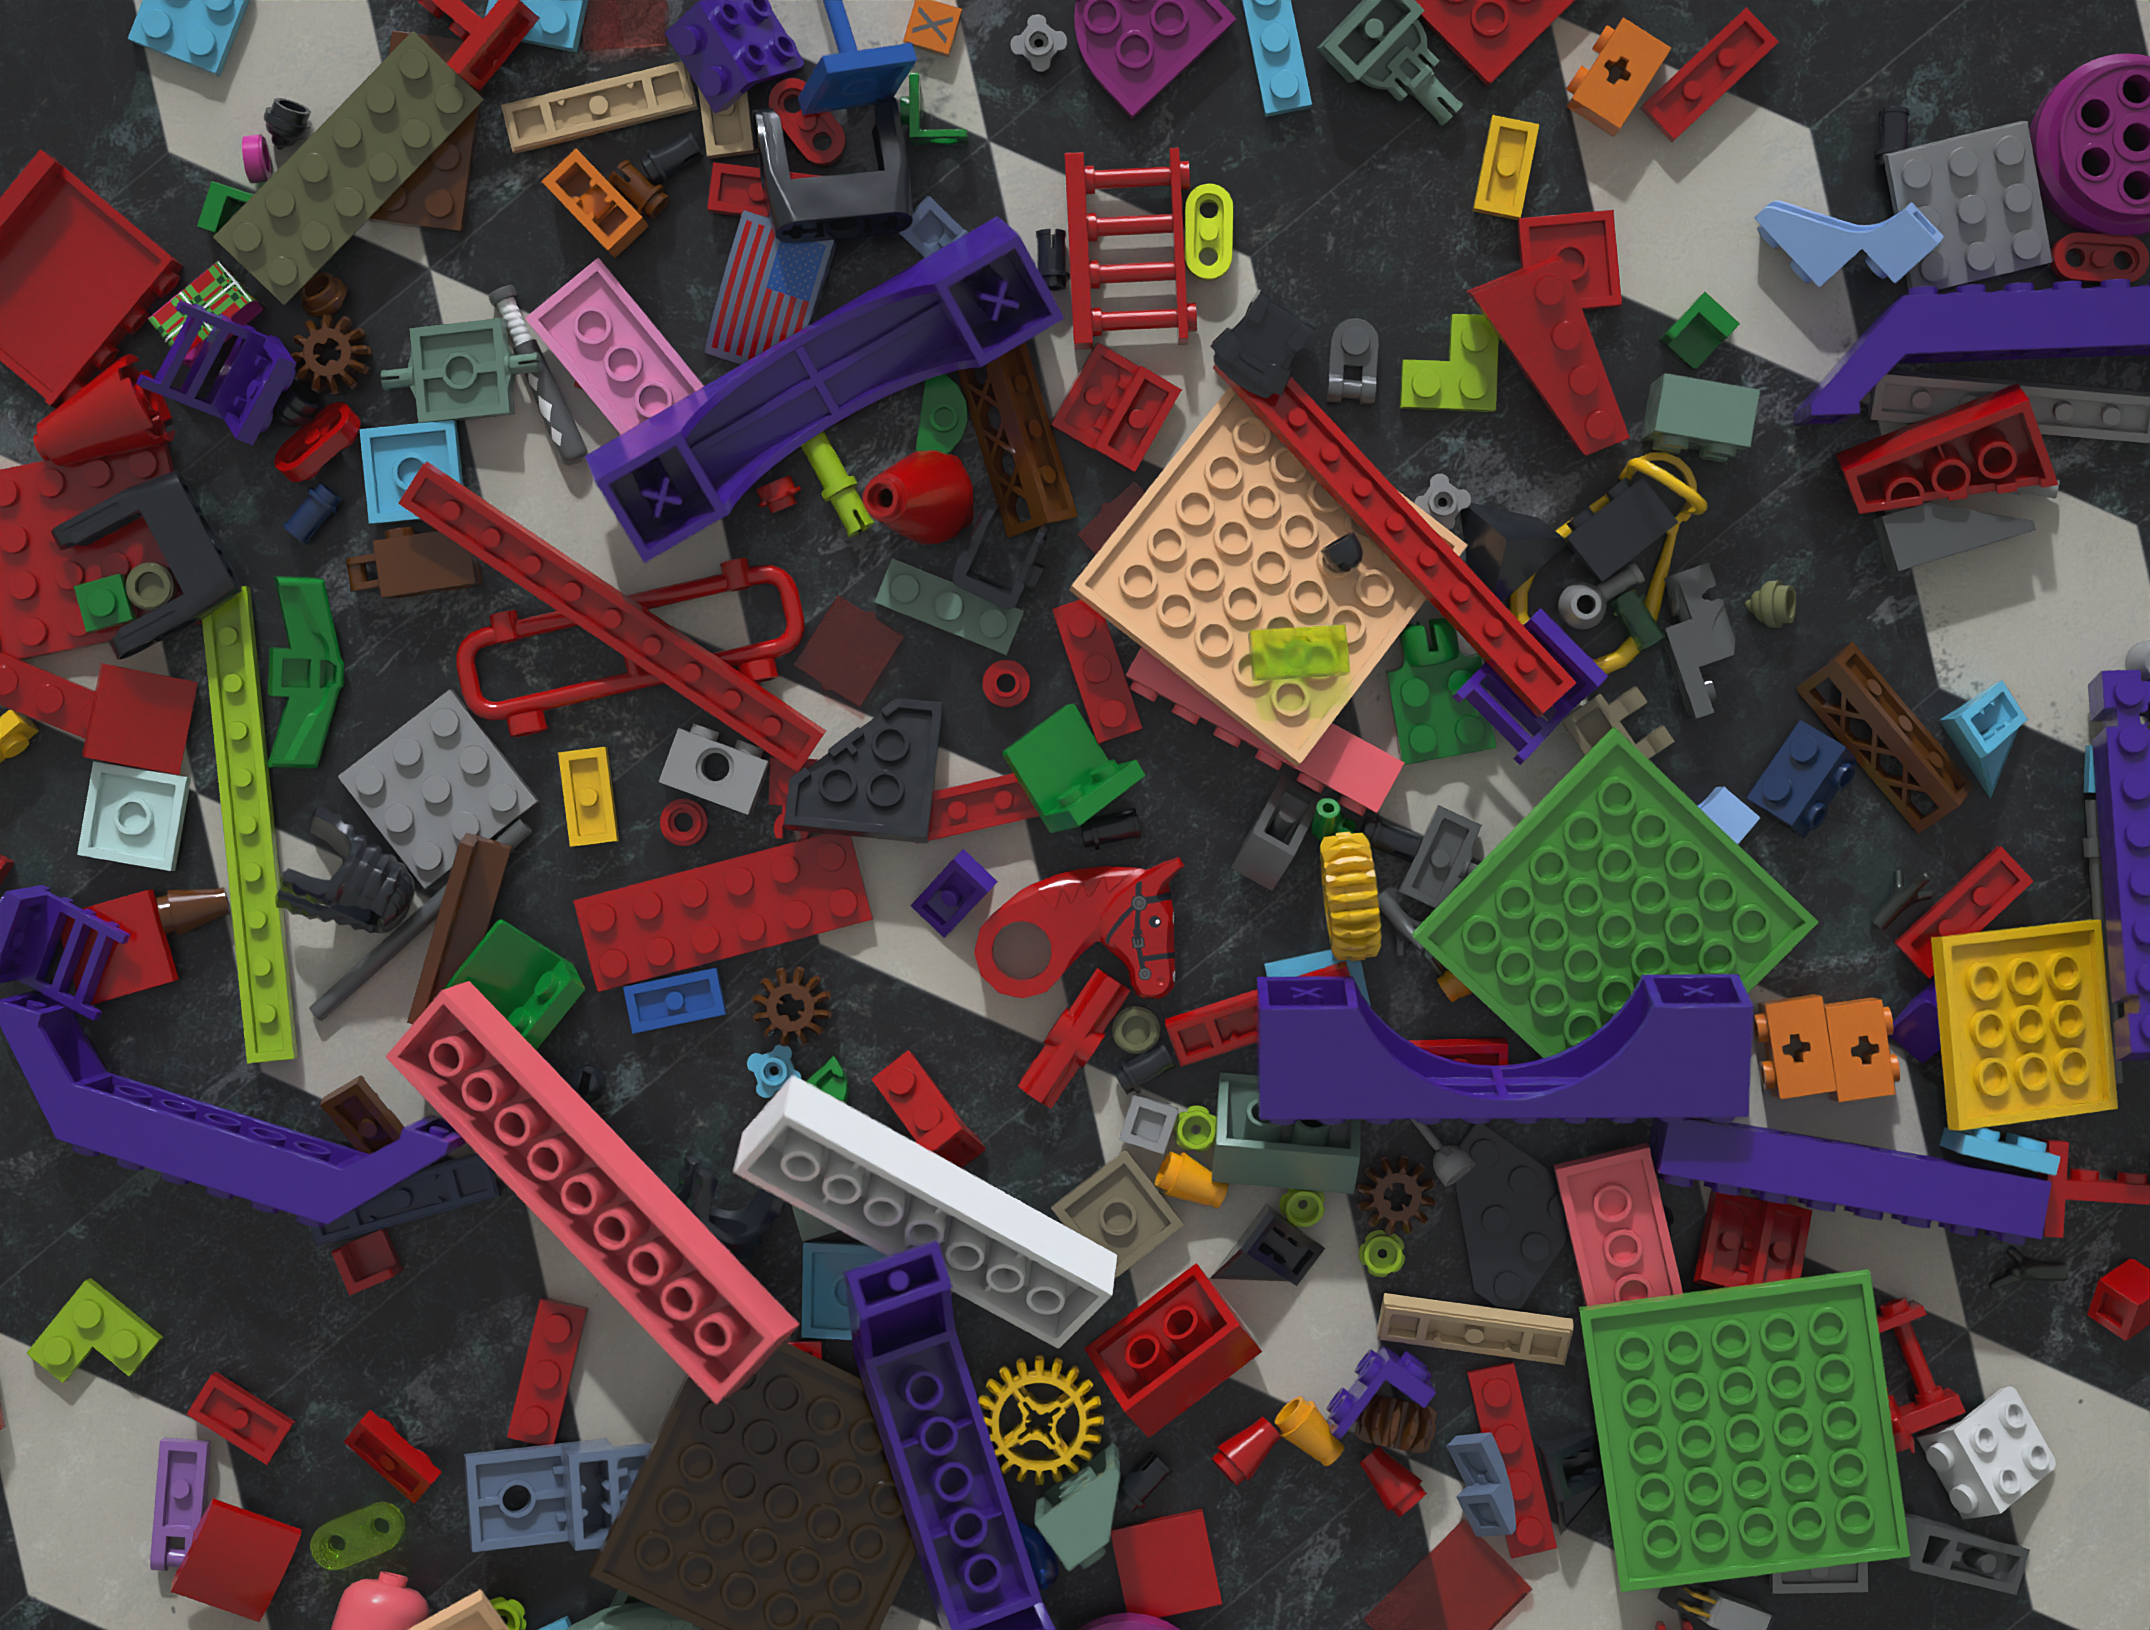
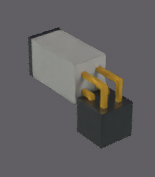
M1701 1583L1661 1587L1657 1599L1670 1608L1698 1617L1709 1626L1719 1630H1771L1776 1616L1757 1604L1705 1587Z

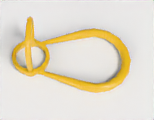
M1649 453L1639 458H1633L1628 461L1618 477L1620 481L1625 477L1631 480L1636 471H1640L1672 489L1686 499V503L1675 517L1678 523L1665 532L1667 537L1631 636L1616 651L1597 659H1592L1606 675L1626 667L1647 646L1659 617L1666 585L1664 578L1668 576L1679 525L1682 521L1686 522L1692 514H1703L1708 508L1707 502L1697 493V482L1691 469L1680 458L1668 453ZM1663 461L1673 465L1683 474L1687 485L1649 462ZM1604 495L1589 507L1595 513L1607 504L1609 500ZM1567 523L1556 530L1562 537L1571 532L1566 525ZM1535 574L1509 596L1510 612L1522 625L1530 619L1528 616V592Z

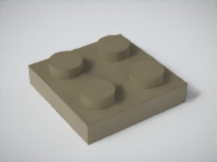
M1127 1149L1123 1150L1051 1206V1209L1064 1226L1117 1255L1114 1280L1184 1226V1222Z

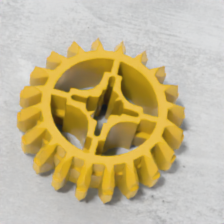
M1350 832L1336 833V836L1324 837L1320 844V869L1331 951L1338 961L1350 959V962L1365 960L1367 957H1375L1381 948V924L1374 862L1369 841L1363 833L1351 834Z
M1038 1354L1035 1357V1369L1028 1370L1024 1357H1020L1016 1361L1019 1374L1014 1376L1006 1365L1000 1368L999 1373L1005 1381L1004 1385L994 1379L987 1381L986 1387L991 1393L996 1395L995 1398L989 1396L979 1397V1405L991 1411L990 1413L982 1414L986 1426H990L988 1433L991 1442H995L993 1448L996 1458L1002 1454L1005 1456L1000 1465L1001 1473L1006 1474L1015 1464L1019 1466L1017 1471V1481L1024 1482L1027 1470L1036 1471L1035 1483L1037 1485H1043L1045 1470H1051L1055 1482H1060L1063 1480L1060 1466L1065 1464L1070 1472L1073 1474L1078 1473L1080 1467L1074 1456L1077 1454L1082 1459L1088 1461L1093 1457V1452L1084 1442L1099 1444L1101 1441V1434L1089 1429V1426H1099L1104 1423V1416L1102 1414L1089 1413V1410L1101 1405L1100 1396L1093 1395L1084 1398L1083 1395L1093 1387V1382L1090 1379H1085L1076 1385L1074 1381L1078 1377L1079 1368L1075 1365L1068 1370L1065 1376L1060 1374L1062 1358L1056 1357L1052 1364V1370L1043 1369L1044 1356ZM1047 1383L1062 1389L1064 1393L1060 1396L1057 1394L1048 1400H1042L1034 1396L1024 1385ZM1012 1394L1017 1400V1406L1020 1408L1023 1417L1013 1427L1011 1432L1004 1435L1000 1423V1411L1006 1399ZM1075 1403L1080 1422L1074 1438L1067 1445L1062 1439V1434L1056 1424L1058 1419L1066 1413V1409ZM1030 1407L1040 1415L1052 1411V1417H1048L1047 1425L1050 1426L1049 1432L1039 1424L1027 1428V1423L1031 1422L1032 1417L1029 1414ZM1029 1440H1039L1049 1450L1052 1449L1054 1454L1033 1456L1023 1453L1015 1448V1446L1018 1444L1022 1445Z

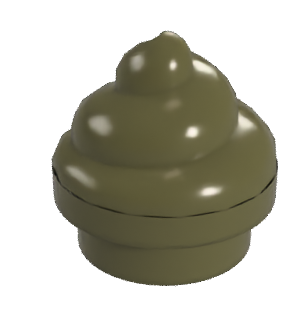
M1780 580L1765 582L1761 589L1755 591L1751 599L1745 602V608L1753 613L1757 620L1769 628H1780L1783 623H1792L1796 615L1795 589L1792 585H1783Z

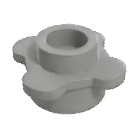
M1036 14L1028 18V26L1021 35L1012 38L1010 45L1012 52L1015 55H1022L1026 61L1032 64V68L1035 71L1044 72L1050 68V62L1056 56L1057 51H1063L1066 48L1067 37L1062 31H1054L1048 26L1044 16ZM1041 39L1044 42L1043 46L1036 47L1034 45L1035 40Z
M1436 474L1430 479L1429 489L1423 496H1418L1414 504L1450 530L1455 526V517L1460 510L1470 505L1471 496L1468 491L1464 489L1458 490L1451 485L1446 475ZM1445 498L1447 501L1446 506H1439L1438 500Z

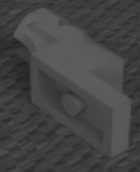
M1709 563L1664 578L1668 589L1672 618L1678 617L1679 624L1658 630L1689 720L1714 713L1711 703L1717 701L1716 691L1708 674L1702 676L1699 667L1733 656L1735 651V636L1724 607L1723 599L1710 601L1702 598L1707 589L1713 588L1716 585Z

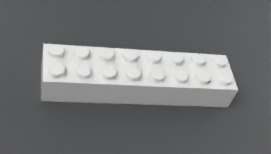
M793 1075L742 1133L734 1173L887 1256L898 1254L934 1240L938 1241L953 1287L950 1288L951 1291L1058 1349L1113 1294L1116 1254Z

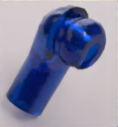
M1017 1520L1038 1589H1047L1058 1577L1059 1567L1056 1552L1042 1534Z

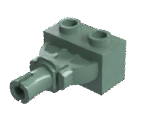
M1362 0L1316 50L1348 83L1359 80L1369 87L1388 90L1399 102L1408 94L1413 95L1438 120V123L1443 126L1453 117L1452 113H1457L1463 106V103L1460 100L1458 101L1441 84L1431 69L1438 64L1439 60L1427 48L1425 31L1417 19L1425 10L1415 0Z

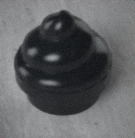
M275 98L272 107L266 108L264 113L266 130L272 135L271 141L278 150L292 146L298 140H302L309 135L312 123L309 121L311 111L300 103L284 98Z
M293 379L290 387L286 391L281 392L273 407L275 425L278 427L306 426L316 418V409L320 406L318 395L306 383Z

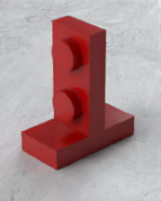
M417 0L437 19H440L444 13L453 19L448 28L459 36L464 43L446 64L478 91L483 88L540 19L520 0H498L483 19L461 0Z
M909 1050L871 1079L916 1140L914 1143L961 1169L986 1150L978 1136L964 1124L915 1055Z
M2038 1137V1141L2048 1143L2046 1152L2060 1157L2056 1176L2036 1171L2037 1177L2052 1182L2042 1236L2063 1238L2065 1200L2150 1205V1182H2147V1174L2120 1171L2118 1172L2117 1180L2099 1179L2100 1171L2070 1169V1177H2067L2069 1142L2058 1138Z

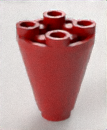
M938 450L916 451L902 458L872 478L863 492L864 507L875 520L902 537L921 545L942 544L956 537L962 529L967 528L972 523L974 518L973 485L962 461L955 455L946 454Z

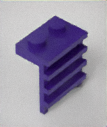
M179 300L176 310L187 315L179 334L155 379L141 374L136 383L139 387L223 419L237 440L253 446L259 433L264 432L270 425L273 417V407L281 392L286 391L292 384L295 376L296 362L278 337L259 333L254 327L246 324L242 326L231 321L225 315L220 314L218 316L196 303L192 305ZM203 322L212 325L213 328L180 390L170 386ZM231 333L238 336L206 399L197 397L196 394L228 334Z
M1541 608L1523 626L1576 682L1574 686L1543 713L1548 722L1542 716L1538 718L1487 662L1452 696L1458 703L1465 698L1519 752L1513 758L1519 765L1536 750L1580 702L1596 690L1608 677ZM1479 683H1481V684H1482V685H1483V686H1484V687H1485L1534 737L1532 738V737L1493 699V697H1492Z
M44 885L5 891L4 896L0 899V984L18 980L93 1021L99 1020L102 1011L91 1006L93 997L114 940L121 944L128 943L130 934L119 929V924L113 921L106 922L96 917V912L90 909L83 910L73 905V900L67 897L60 898L49 892L50 888ZM70 916L75 919L54 980L50 984L44 980L67 917ZM93 928L99 933L74 997L68 993L90 930Z

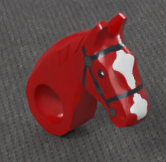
M1180 857L1164 861L1147 870L1118 866L1075 869L1059 873L1021 889L997 909L979 929L974 954L981 977L1001 994L1021 999L1047 992L1068 967L1086 949L1098 941L1126 966L1129 972L1130 983L1137 996L1143 999H1160L1167 996L1174 988L1175 983L1174 912L1169 882L1185 867ZM1026 921L1037 925L1046 933L1051 943L1052 955L1049 964L1041 973L1031 978H1017L1008 975L999 967L994 957V942L997 934L1003 927L1013 922Z

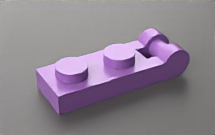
M164 1437L160 1440L150 1556L151 1570L167 1571L169 1567L179 1568L192 1545L193 1532L206 1511L212 1441ZM171 1537L185 1538V1548H171Z

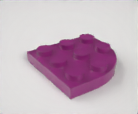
M1076 0L1074 13L1076 41L1086 67L1098 84L1131 119L1135 118L1236 23L1234 15L1219 0Z

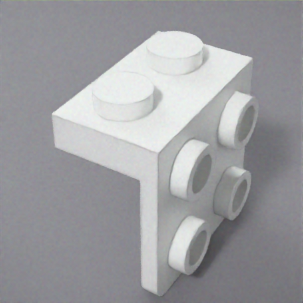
M2012 1386L2000 1388L1961 1421L1929 1427L1917 1436L1919 1443L1926 1453L1928 1462L1935 1469L1949 1494L1951 1503L1958 1510L1963 1520L2001 1514L2053 1471L2056 1466L2052 1452L2017 1390Z

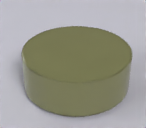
M143 563L135 567L128 575L126 592L130 601L135 606L153 611L175 599L177 581L174 574L167 567L156 563Z
M1129 1006L1121 1010L1115 1017L1112 1032L1115 1042L1121 1049L1129 1053L1139 1054L1156 1044L1160 1034V1026L1156 1016L1149 1009L1143 1006Z

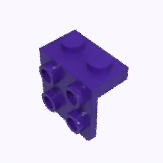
M701 0L695 3L665 32V35L714 113L727 110L755 84L795 73L804 65L795 42L784 30L768 0Z
M1384 1344L1377 1353L1370 1349L1363 1356L1354 1371L1359 1375L1357 1380L1349 1390H1346L1344 1387L1340 1388L1326 1408L1330 1413L1327 1421L1331 1434L1340 1440L1385 1380L1425 1408L1436 1394L1430 1381L1432 1374L1427 1371L1428 1367L1408 1351L1399 1356Z

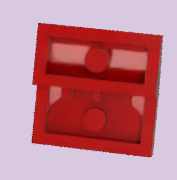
M1097 342L1051 420L1050 425L1100 455L1132 472H1136L1182 389L1147 368L1137 366Z
M153 889L83 908V910L90 909L96 912V917L106 922L113 921L119 924V929L130 934L128 943L121 944L114 940L91 1006L179 980L167 936L162 927ZM70 916L67 917L61 934L64 950L75 919ZM93 928L90 930L73 976L76 992L99 933Z
M1710 1191L1693 1282L1720 1289L1801 1278L1812 1210L1788 1203L1760 1201L1743 1195L1737 1196Z
M213 1498L193 1532L192 1545L172 1579L171 1592L260 1622L290 1563L301 1536V1529Z

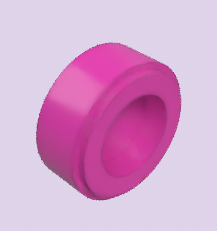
M262 134L243 136L242 156L248 181L251 184L267 182L272 175V165L266 138Z

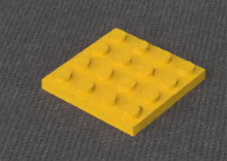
M2101 919L1931 938L1948 1130L1961 1131L2118 1109Z

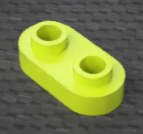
M1203 184L1196 187L1189 194L1186 201L1185 265L1190 274L1202 281H1214L1226 274L1232 261L1233 202L1229 193L1221 186ZM1204 203H1213L1217 207L1218 213L1215 217L1205 218L1201 215L1200 207ZM1204 250H1212L1217 256V261L1211 266H1206L1200 262L1199 254Z

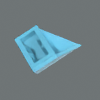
M2002 680L1939 720L1991 799L2017 731L2028 720Z

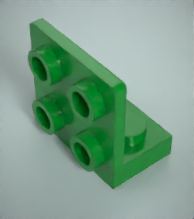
M1074 704L1065 705L1003 751L1004 759L1050 833L1079 827L1146 776L1137 760L1117 764L1114 759L1109 761Z
M498 920L443 988L444 990L470 981L535 1050L538 1049L585 990L574 964L504 920Z

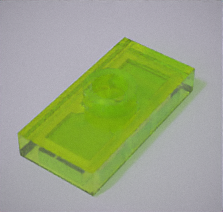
M1345 625L1250 630L1248 633L1252 681L1348 675L1350 672Z

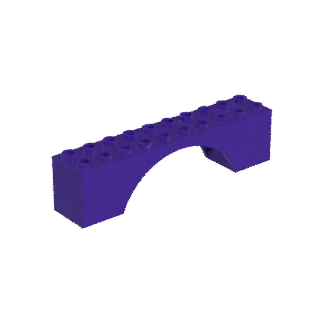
M996 216L585 455L595 483L641 559L646 563L727 516L740 497L762 475L805 442L840 420L892 393L921 381L957 370L982 367L1065 318L1020 235Z
M1739 974L1642 975L1633 993L1622 1008L1590 1037L1569 1049L1540 1060L1515 1065L1491 1066L1463 1063L1437 1056L1401 1037L1373 1011L1361 994L1353 976L1257 977V1094L1260 1120L1269 1119L1271 1123L1278 1125L1293 1124L1298 1119H1317L1318 1122L1328 1125L1341 1124L1346 1119H1366L1367 1122L1372 1124H1389L1395 1119H1414L1422 1124H1437L1442 1122L1443 1119H1463L1465 1122L1472 1124H1484L1490 1122L1492 1118H1511L1513 1121L1523 1124L1536 1123L1540 1121V1118H1560L1567 1123H1584L1589 1118H1609V1120L1617 1123H1632L1637 1121L1638 1118H1657L1667 1123H1679L1685 1121L1686 1117H1706V1119L1712 1122L1727 1123L1735 1120V1117H1749L1753 1005Z

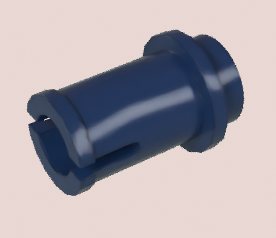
M321 482L315 488L311 486L308 488L307 491L310 495L290 519L283 524V527L291 535L306 545L332 512L334 514L339 512L337 506L342 501L333 490Z

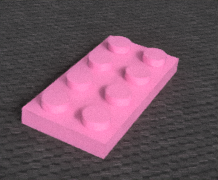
M600 258L593 261L525 318L620 435L704 387L698 377Z

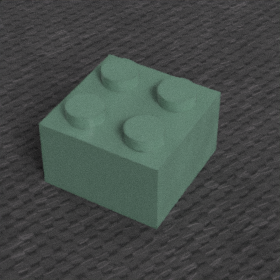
M1664 373L1650 385L1641 440L1653 442L1652 450L1680 454L1681 449L1689 448L1700 450L1699 458L1727 462L1728 457L1734 458L1735 455L1751 446L1760 390Z

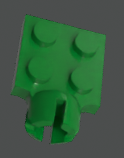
M1445 618L1428 620L1432 641L1430 646L1427 643L1424 625L1420 626L1419 621L1406 625L1399 635L1403 654L1402 664L1395 669L1385 670L1399 754L1404 765L1496 748L1493 726L1465 698L1458 703L1452 697L1482 666V659L1478 653L1467 655L1461 652L1457 630Z

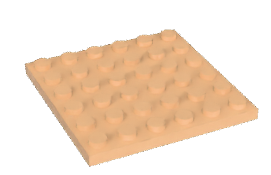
M1231 387L1226 390L1069 589L1074 595L1296 767L1301 764L1427 599ZM1400 493L1450 548L1460 556L1468 545ZM1354 532L1363 549V557L1359 567L1351 568L1349 572L1344 573L1333 570L1325 560L1321 550L1336 539Z

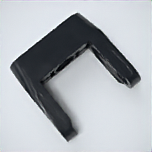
M895 97L875 99V126L872 130L879 169L876 172L791 179L780 117L774 112L773 108L753 110V135L764 202L775 236L779 241L785 243H804L890 235L902 232L913 223L910 168L899 108Z
M178 470L129 487L59 524L51 531L59 549L66 550L77 545L88 546L129 523L144 517L184 595L121 627L117 635L109 641L118 660L133 656L206 618L242 592L240 581L193 491Z

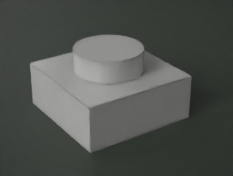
M1133 1093L1119 1140L1164 1155L1179 1109Z

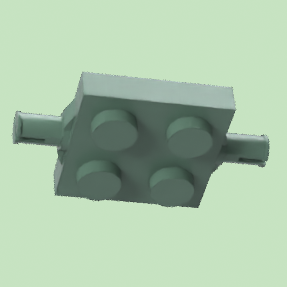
M503 318L409 328L412 352L408 368L382 370L381 378L387 380H382L381 383L384 390L402 387L411 388L416 398L418 423L446 420L461 421L514 415L513 383L515 375L542 372V365L534 363L542 362V358L539 352L513 356L509 348L507 321Z

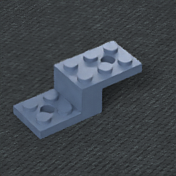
M604 1438L464 1454L471 1551L480 1552L566 1541L571 1544L575 1551L601 1548L652 1442L613 1446ZM514 1485H522L529 1491V1500L520 1510H509L503 1505L505 1491Z

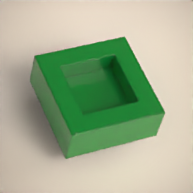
M119 573L74 586L86 632L94 633L136 620L133 604L126 592L124 574Z

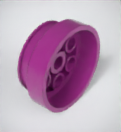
M2127 53L2104 56L2080 66L2056 84L2045 96L2033 117L2029 133L2041 200L2053 215L2078 232L2140 238L2150 234V56ZM2124 82L2133 83L2139 88L2141 93L2139 104L2131 103L2125 98L2123 94ZM2083 106L2096 110L2100 118L2098 128H2091L2083 122L2081 118ZM2125 130L2134 131L2140 137L2141 149L2139 152L2131 151L2125 146L2123 141ZM2083 154L2092 155L2098 160L2100 164L2098 176H2091L2084 171L2081 164ZM2125 178H2133L2140 184L2142 194L2139 200L2131 199L2126 195L2123 188Z

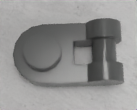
M1359 318L1347 319L1340 323L1332 334L1326 402L1341 403L1342 398L1357 399L1361 405H1374L1379 341L1376 330L1366 320ZM1344 367L1362 368L1361 381L1344 380Z

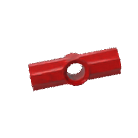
M1097 967L1070 1009L1065 1008L1044 1039L1043 1043L1045 1046L1022 1076L1018 1087L1038 1102L1052 1109L1078 1068L1083 1069L1106 1034L1103 1031L1111 1019L1115 1017L1131 990Z

